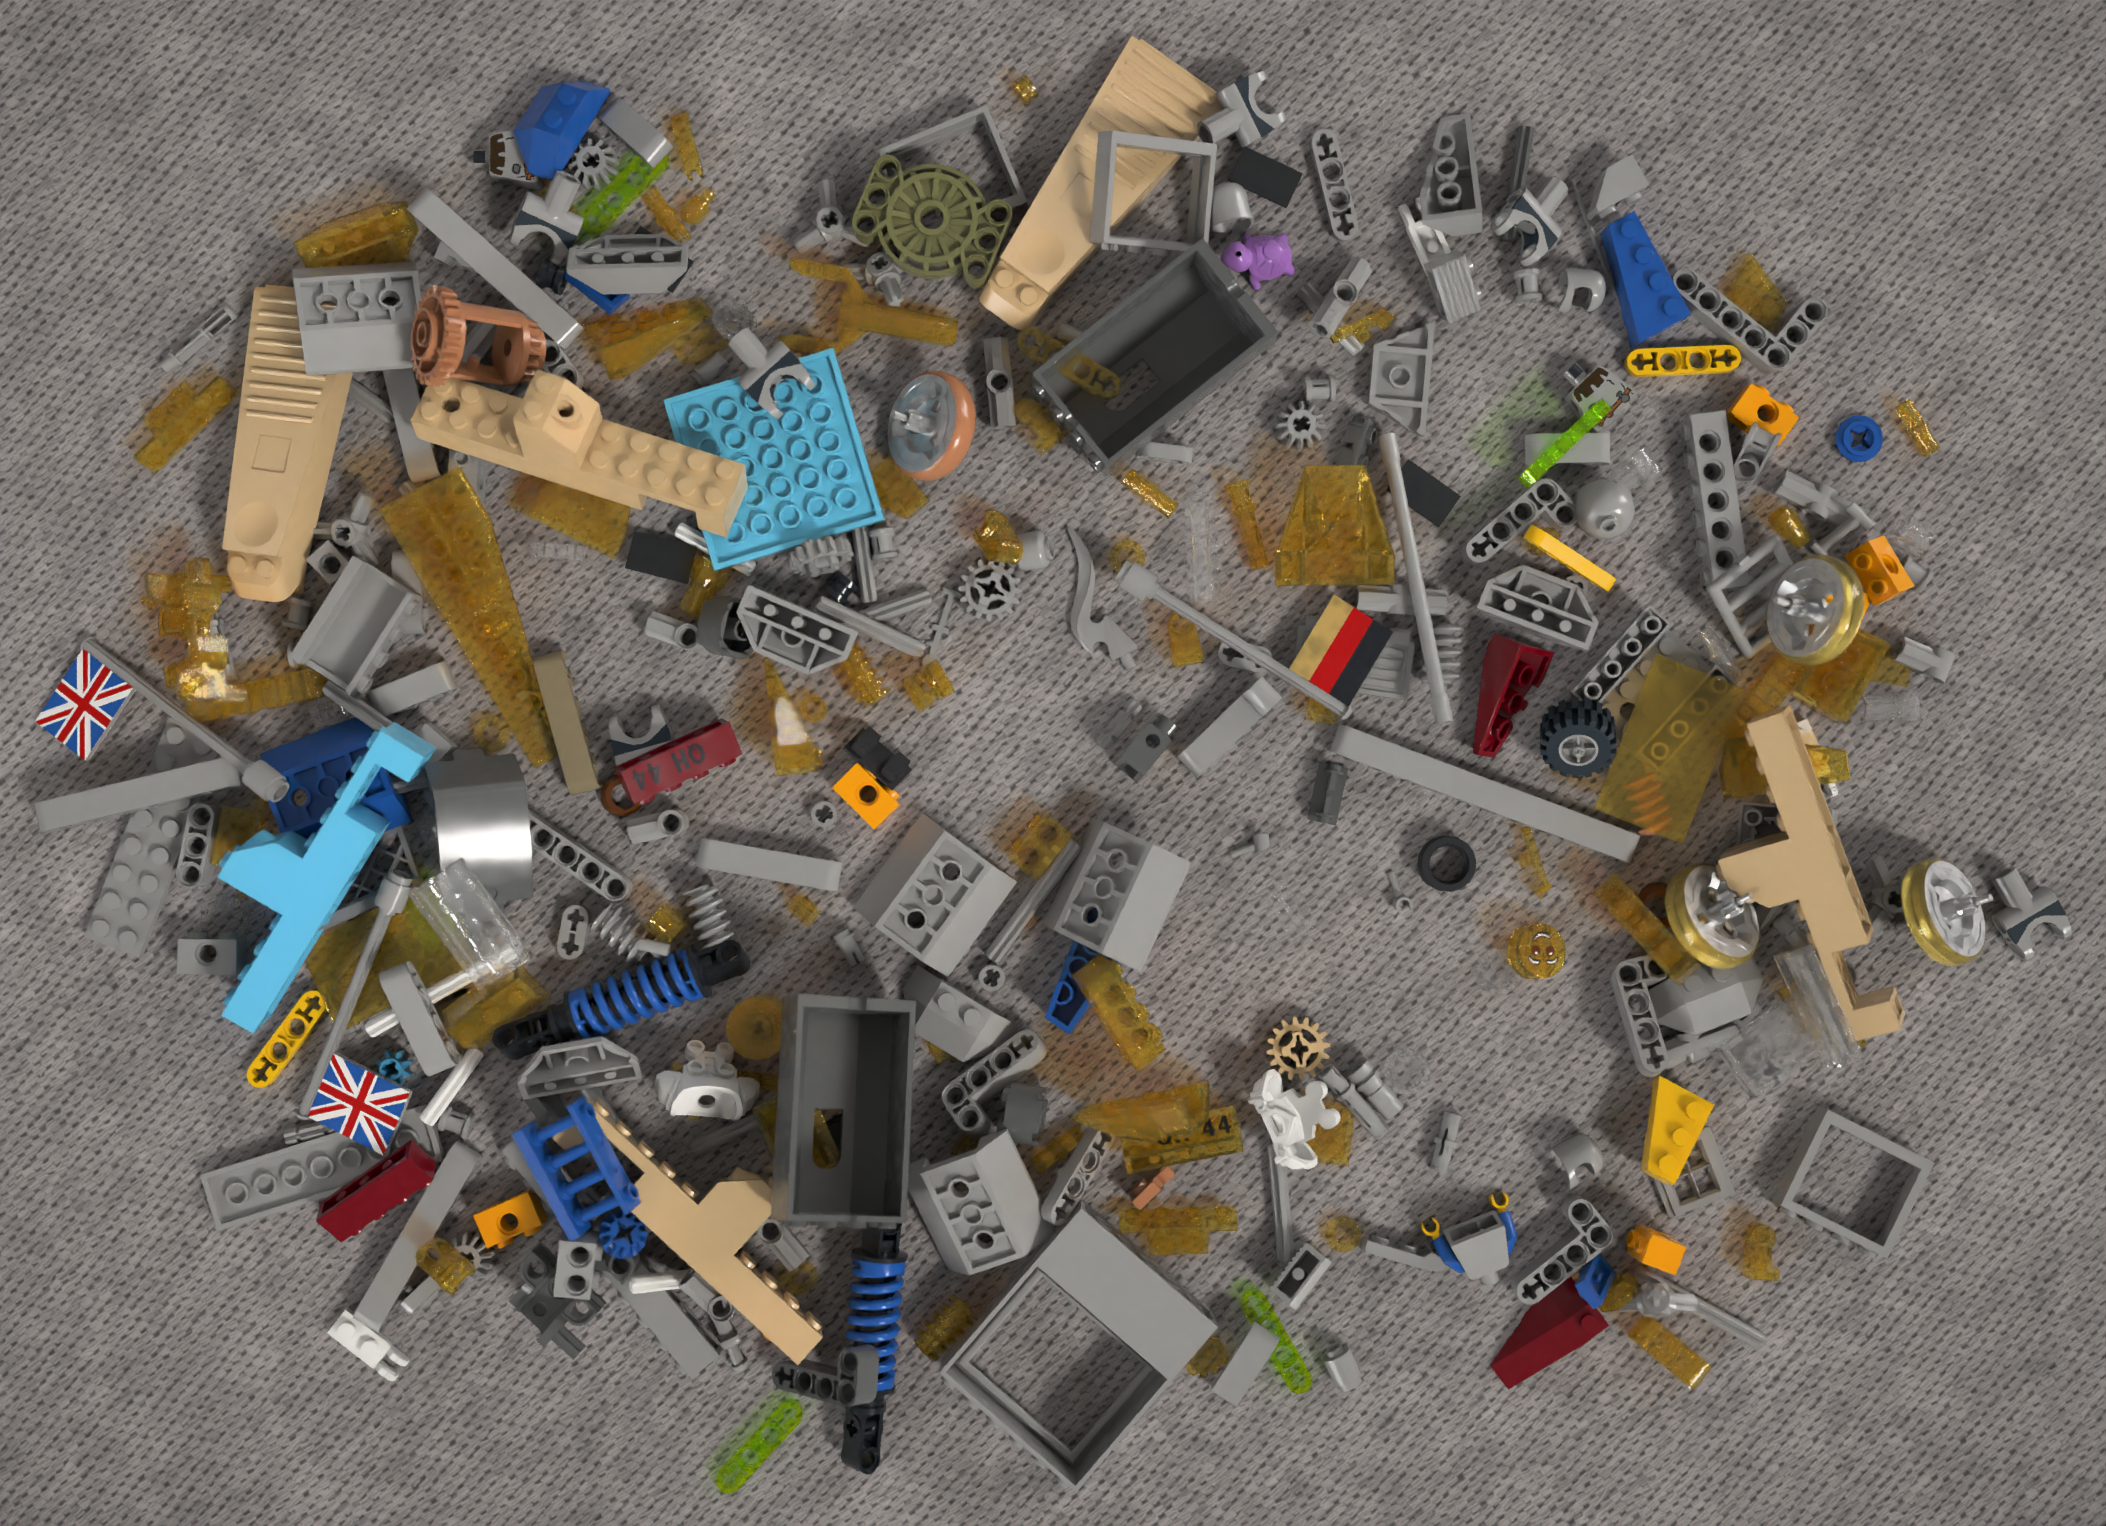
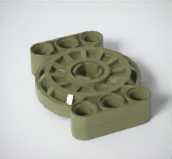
M883 155L875 162L853 215L852 227L855 237L861 243L871 244L879 239L887 257L899 269L912 276L923 279H943L963 271L964 280L969 286L981 288L986 285L1011 228L1012 210L1010 205L1001 199L993 200L986 205L985 198L978 186L967 175L955 168L941 164H923L902 172L901 164L893 155ZM890 167L896 170L895 175L892 177L881 175L885 168ZM966 185L974 192L976 197L972 196ZM879 194L885 197L884 202L879 205L870 202L874 195ZM936 211H938L943 219L941 226L936 229L924 227L921 223V218L924 219L928 215H935ZM999 211L1006 214L1007 217L1002 222H996L992 220V214ZM863 222L874 224V227L869 232L859 230V226ZM984 239H992L996 244L991 249H984L980 246V243ZM888 246H893L899 255V259L891 252ZM973 266H981L985 270L978 277L970 275L968 271Z

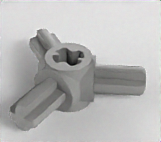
M825 179L819 181L820 207L816 209L817 217L811 221L813 224L811 228L793 240L796 250L801 255H805L823 240L828 243L834 239L841 241L843 238L863 247H868L870 244H864L857 240L852 223L849 222L850 217L844 215L842 206L838 205L834 180ZM835 218L837 225L831 224L827 228L825 221L831 222ZM859 226V230L862 232L870 231L866 228Z
M893 249L891 252L899 259V255ZM885 252L873 254L866 263H846L842 265L841 271L844 280H866L869 285H875L877 290L883 292L889 306L895 305V307H899L900 303L904 301V296L899 287L901 281L900 273L903 270L899 269L887 257Z
M360 491L350 512H344L342 518H335L332 522H317L316 528L313 529V539L333 540L335 544L344 546L346 551L351 550L354 556L362 558L378 567L379 563L367 543L370 540L371 530L366 519L375 502L373 495Z
M1882 857L1871 858L1865 863L1875 886L1871 889L1872 900L1870 905L1872 909L1868 913L1874 929L1871 938L1876 935L1887 918L1893 919L1897 913L1904 914L1901 897L1902 887L1899 886L1897 880L1891 879ZM1889 894L1893 895V900H1889L1892 904L1888 903V898H1891Z
M1644 1283L1641 1284L1636 1293L1617 1294L1613 1303L1619 1312L1639 1311L1643 1316L1667 1317L1671 1316L1674 1311H1696L1698 1299L1695 1298L1694 1294L1675 1293L1669 1287V1284Z

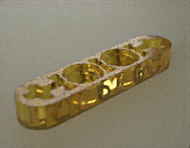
M1034 327L1023 329L1017 338L1020 352L1041 365L1049 360L1048 353L1051 350H1062L1067 346ZM1036 336V343L1042 347L1045 341L1049 343L1045 347L1042 357L1038 356L1040 349L1032 345L1029 349L1025 347L1024 337ZM1081 353L1057 371L1065 379L1103 400L1116 398L1121 388V381L1114 372ZM1083 363L1089 366L1090 375L1087 378L1079 379L1074 375L1073 369L1077 364ZM1095 371L1100 372L1098 379L1101 381L1113 380L1112 386L1115 390L1109 389L1105 393L1102 391V384L1097 381L1094 382V386L1089 385L1094 378Z

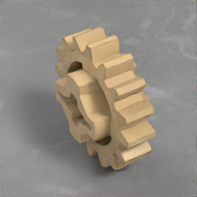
M1294 1015L1291 1017V1023L1289 1024L1284 1019H1281L1282 1027L1280 1029L1276 1027L1271 1028L1275 1033L1274 1038H1266V1041L1272 1044V1047L1265 1049V1052L1274 1056L1269 1060L1270 1065L1279 1064L1277 1072L1281 1075L1286 1070L1289 1080H1292L1294 1074H1297L1299 1079L1304 1081L1305 1073L1307 1072L1312 1077H1315L1314 1068L1323 1069L1324 1066L1320 1062L1321 1059H1329L1330 1057L1324 1052L1325 1048L1330 1047V1043L1322 1041L1327 1033L1324 1030L1317 1032L1319 1024L1315 1021L1308 1025L1309 1018L1305 1016L1301 1022H1298ZM1301 1029L1312 1033L1315 1040H1306ZM1289 1031L1290 1036L1285 1043H1279L1283 1035ZM1297 1039L1305 1046V1049L1300 1050L1299 1058L1291 1050L1292 1047H1295ZM1312 1053H1316L1314 1059L1306 1065L1308 1057ZM1280 1056H1289L1293 1059L1294 1067L1285 1064Z

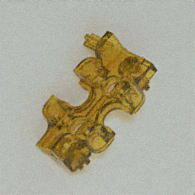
M194 557L191 561H187L186 566L180 573H147L144 576L147 594L141 599L142 605H147L148 610H154L158 605H162L158 613L159 636L178 637V641L188 640L187 658H183L179 663H172L168 668L163 669L166 687L169 690H176L177 700H188L191 717H206L221 703H245L247 689H244V686L225 685L223 669L228 661L227 638H223L222 634L215 633L212 636L210 634L211 617L218 611L219 606L222 605L221 593L232 592L230 577L211 575L210 559Z

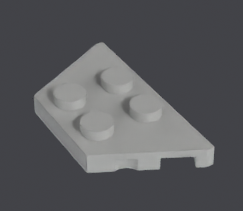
M1432 322L1413 331L1402 333L1390 340L1387 339L1376 343L1372 347L1367 405L1419 437H1424L1426 431L1435 323Z

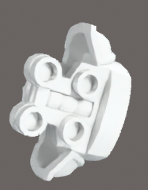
M691 1040L687 1043L684 1056L689 1062L687 1065H683L682 1073L663 1071L656 1075L654 1092L666 1110H670L671 1116L720 1117L738 1121L741 1116H745V1113L751 1110L760 1089V1083L754 1078H737V1070L730 1064L734 1057V1047L725 1042L719 1043L715 1052H709L704 1050L705 1045L701 1041ZM703 1098L708 1103H710V1105H703L699 1103V1100Z
M1275 1069L1264 1072L1263 1076L1254 1084L1253 1090L1250 1092V1098L1247 1101L1249 1104H1254L1258 1114L1262 1116L1274 1143L1273 1148L1277 1155L1274 1159L1275 1164L1280 1163L1281 1166H1287L1290 1169H1312L1317 1165V1155L1306 1142L1315 1138V1124L1319 1123L1325 1129L1334 1128L1340 1122V1114L1334 1108L1325 1109L1322 1099L1327 1095L1328 1088L1323 1081L1310 1082L1305 1089L1306 1096L1302 1097L1293 1088L1283 1092L1281 1075Z

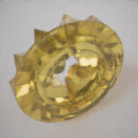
M1630 1273L1618 1274L1613 1279L1603 1304L1598 1308L1602 1312L1607 1313L1624 1307L1635 1295L1638 1281Z

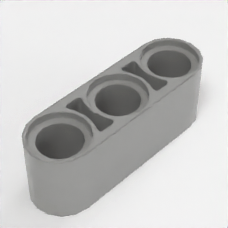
M620 97L598 117L605 127H609L620 141L652 169L673 149L672 144L656 128Z
M1536 433L1524 436L1525 466H1531V464L1560 466V463H1569L1570 466H1590L1589 463H1599V466L1610 464V434Z
M399 549L392 552V577L422 596L419 601L420 608L415 616L408 618L403 628L405 630L403 634H427L429 627H426V617H429L428 597H425V588H428V568H425V559H428V554L425 549Z
M440 662L371 690L367 695L372 707L390 719L389 716L394 713L400 715L416 708L418 703L425 701L426 704L443 697V693L450 690L453 693L458 688L447 662Z
M198 803L193 805L187 814L176 870L177 881L186 888L203 887L213 877L224 822V812L217 804ZM206 809L211 814L207 824L202 818V814ZM200 838L205 843V848L202 852L197 849V841ZM194 867L199 871L197 881H194L191 877V871Z
M1254 1321L1222 1369L1218 1381L1214 1382L1211 1391L1237 1407L1274 1351L1280 1337Z

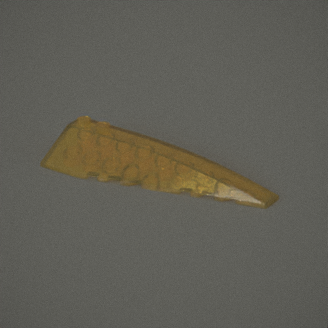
M459 466L380 508L379 513L498 710L536 769L558 756V752L535 673L529 644L510 586L492 520Z

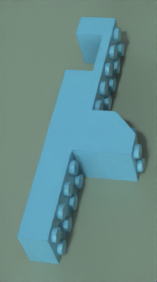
M396 722L388 727L382 726L379 731H375L366 744L370 748L363 757L360 756L350 770L354 775L348 782H344L335 794V797L339 800L336 801L332 808H327L319 821L323 826L316 833L313 832L308 840L294 831L273 835L262 829L242 846L237 845L232 852L228 851L219 863V867L223 869L217 878L278 913L268 928L271 932L266 939L263 938L254 950L253 954L256 957L241 971L238 979L241 981L235 989L232 988L222 1003L226 1005V1008L221 1016L252 1034L273 1014L324 929L320 931L318 929L329 922L391 822L360 804L379 770L383 767L406 782H410L423 771L425 764L437 748Z

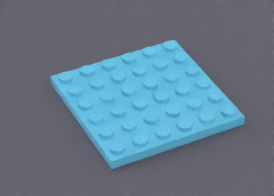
M833 348L798 358L816 384L811 390L804 383L801 384L794 379H785L777 385L774 393L775 400L778 404L777 407L784 414L778 420L753 400L738 383L737 380L741 376L663 400L676 443L745 464L748 488L727 538L702 530L714 571L802 546V543L808 539L814 540L823 536H835L885 520Z

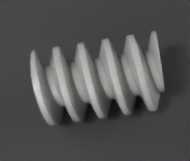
M1432 623L1444 684H1453L1451 680L1459 678L1460 674L1451 670L1454 667L1460 666V662L1453 660L1452 656L1461 654L1460 650L1453 648V644L1462 642V639L1453 636V633L1461 631L1462 627L1454 624ZM1424 665L1422 666V670L1426 672V667ZM1423 677L1421 682L1429 683L1428 677Z
M709 884L681 894L683 897H691L684 904L685 907L695 908L689 915V919H699L693 926V930H703V933L696 938L697 941H707V944L700 950L724 942L735 934L734 931L724 929L731 921L720 918L727 912L726 908L716 907L723 901V898L712 896L719 890V887L709 886Z
M612 903L593 922L591 930L596 932L602 929L600 938L604 940L611 936L608 946L613 948L620 944L617 954L623 955L629 952L626 962L632 963L638 960L637 965L649 954V952L638 950L640 938L647 939L650 931L647 929L639 934L638 929L641 923L637 922L630 926L629 922L632 915L629 914L621 918L620 915L623 907L620 906L612 910ZM657 937L654 938V939H652L653 941H657V942H658V938H657Z

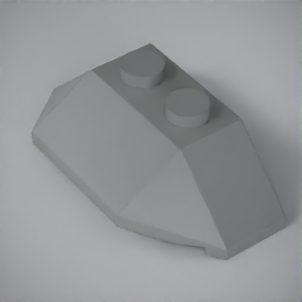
M665 234L603 235L587 241L580 247L576 245L569 248L566 270L569 275L603 295L663 293L687 271L689 246Z
M1521 565L1487 580L1476 607L1477 610L1497 622L1552 643L1585 651L1589 650L1599 623L1578 585L1526 565Z
M747 585L736 612L754 652L808 675L847 660L859 633L833 619L751 585Z
M1750 953L1722 967L1703 964L1667 979L1648 990L1659 1025H1665L1672 1029L1697 1036L1750 1015L1753 1011L1763 976Z
M917 965L903 988L905 1000L916 1001L915 1033L962 1062L988 1055L1010 1039L1018 1027L1014 1022L920 965Z
M600 1036L541 1047L517 1078V1084L522 1098L525 1100L641 1079L642 1071L638 1057Z

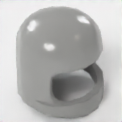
M1226 182L1214 186L1210 219L1212 232L1217 234L1229 233L1226 226L1221 223L1238 218L1247 219L1233 224L1232 233H1243L1251 229L1254 224V218L1250 211L1247 194L1243 186L1234 182Z
M1562 269L1558 285L1567 284V289L1562 301L1557 302V312H1568L1571 306L1579 307L1584 312H1592L1598 309L1604 300L1606 283L1603 275L1592 269ZM1584 287L1588 289V299L1584 304L1572 303L1576 288Z
M1575 1135L1550 1148L1552 1157L1557 1155L1566 1169L1560 1173L1568 1190L1579 1184L1575 1174L1576 1169L1585 1167L1593 1175L1602 1169L1603 1155L1596 1142L1587 1135Z

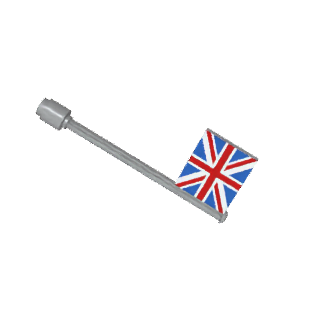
M92 636L82 639L80 642V654L35 720L36 723L79 757L89 761L137 690L243 772V784L264 800L278 802L289 790V783L286 782L285 776L264 760L256 762L248 760L96 643L95 638Z
M390 869L389 873L384 875L374 900V904L378 906L379 913L300 1107L295 1110V1114L299 1119H313L383 1156L387 1155L413 1091L337 1053V1050L391 917L396 913L403 912L413 888V877L397 869Z

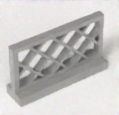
M403 825L384 832L379 840L378 847L374 848L376 852L370 865L365 864L363 866L367 871L361 884L359 885L354 882L352 886L359 888L354 900L350 902L342 900L340 903L342 905L337 908L329 922L318 929V931L324 929L321 936L379 912L378 906L374 904L378 890L373 891L366 887L373 872L382 876L388 874L375 869L382 853L394 857L390 869H397L400 860L409 864L413 877V888L408 900L430 891L426 881L422 878ZM398 834L401 845L397 854L384 850L388 837ZM364 891H366V892L369 893V894H366V895L362 896L363 893H364Z

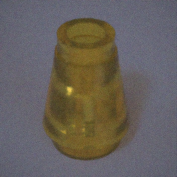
M1783 505L1769 516L1770 528L1797 549L1810 541L1811 536L1808 534L1794 508Z

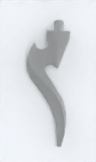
M1070 527L1067 531L1075 546L1079 564L1078 585L1071 613V629L1080 645L1092 655L1093 646L1096 643L1102 642L1106 644L1112 662L1121 659L1126 671L1137 666L1131 652L1138 648L1109 616L1105 615L1099 623H1094L1090 619L1095 584L1094 564L1086 545L1076 531Z

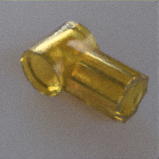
M701 555L697 557L691 567V581L679 608L699 618L703 603L708 599H713L716 590H721L726 584L729 568L714 571L711 559Z

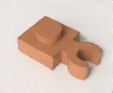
M1165 1163L1153 1177L1147 1181L1144 1178L1141 1179L1131 1190L1133 1193L1131 1202L1141 1210L1161 1190V1187L1175 1175V1171Z

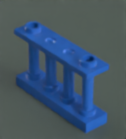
M584 1096L567 1106L569 1115L543 1128H539L534 1120L512 1134L569 1241L579 1238L592 1227L589 1222L590 1219L619 1205L624 1215H626L641 1203L636 1186L627 1177L596 1119L593 1106L587 1102ZM576 1125L585 1141L554 1155L546 1139ZM591 1152L599 1168L571 1182L567 1181L560 1166ZM606 1179L614 1195L585 1209L582 1208L575 1193Z

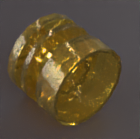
M767 993L755 994L734 1007L728 1016L726 1032L728 1041L736 1052L745 1058L760 1060L769 1058L780 1051L783 1000ZM761 1021L763 1022L762 1028L765 1031L756 1034V1028L752 1024Z

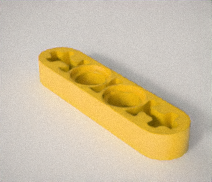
M1733 345L1636 349L1627 355L1624 360V368L1632 377L1729 373L1739 366L1741 354ZM1725 352H1727L1728 357L1733 358V361L1728 366L1725 365L1724 361H1715L1712 363L1713 368L1710 367L1712 358H1719ZM1692 353L1702 355L1704 359L1702 368L1691 366L1689 358ZM1651 354L1655 355L1653 364H1646L1640 370L1631 363L1637 356H1639L1641 361H1650L1652 359ZM1668 354L1674 358L1675 365L1673 369L1667 370L1661 366L1660 358L1662 355Z
M1530 525L1523 536V539L1606 592H1609L1616 581V578L1534 525Z
M315 989L302 995L249 1066L247 1079L252 1086L263 1088L271 1085L327 1012L330 1006L328 1002L329 996H325L322 990ZM317 996L320 998L318 1004L321 1008L312 1009L308 1016L299 1012L300 1009L302 1012H305L310 1008L312 1003L309 1001V998ZM295 1018H299L304 1022L305 1030L301 1035H297L291 1030V1022ZM277 1042L284 1043L287 1047V1054L284 1058H278L273 1053V1047ZM269 1062L278 1065L277 1068L275 1065H272L267 1069L265 1075L268 1079L260 1081L257 1079L259 1073L256 1069L266 1067Z

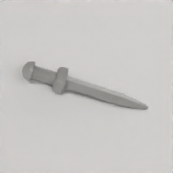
M721 1300L715 1302L712 1310L722 1311L724 1309ZM713 1320L720 1336L718 1339L722 1349H727L732 1360L731 1368L736 1372L744 1371L748 1366V1359H744L738 1346L740 1342L738 1331L733 1330L730 1320L723 1323Z

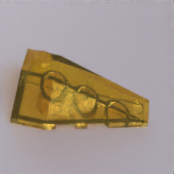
M700 297L666 304L663 307V312L659 313L643 308L638 309L637 317L622 320L621 313H617L584 324L583 326L601 368L609 380L624 378L629 373L639 370L710 317L712 312Z
M1746 736L1726 739L1719 766L1723 798H1742L1767 794L1766 786H1769L1766 775H1760L1757 769L1755 758L1759 756L1755 746H1749ZM1805 744L1820 785L1851 780L1846 750Z

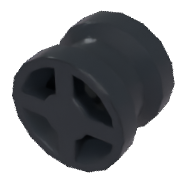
M544 260L537 274L536 285L542 289L550 288L554 294L562 295L568 283L565 280L567 267H558L551 260Z
M839 571L834 572L832 581L825 583L822 587L843 606L848 603L850 594L856 593L859 589Z

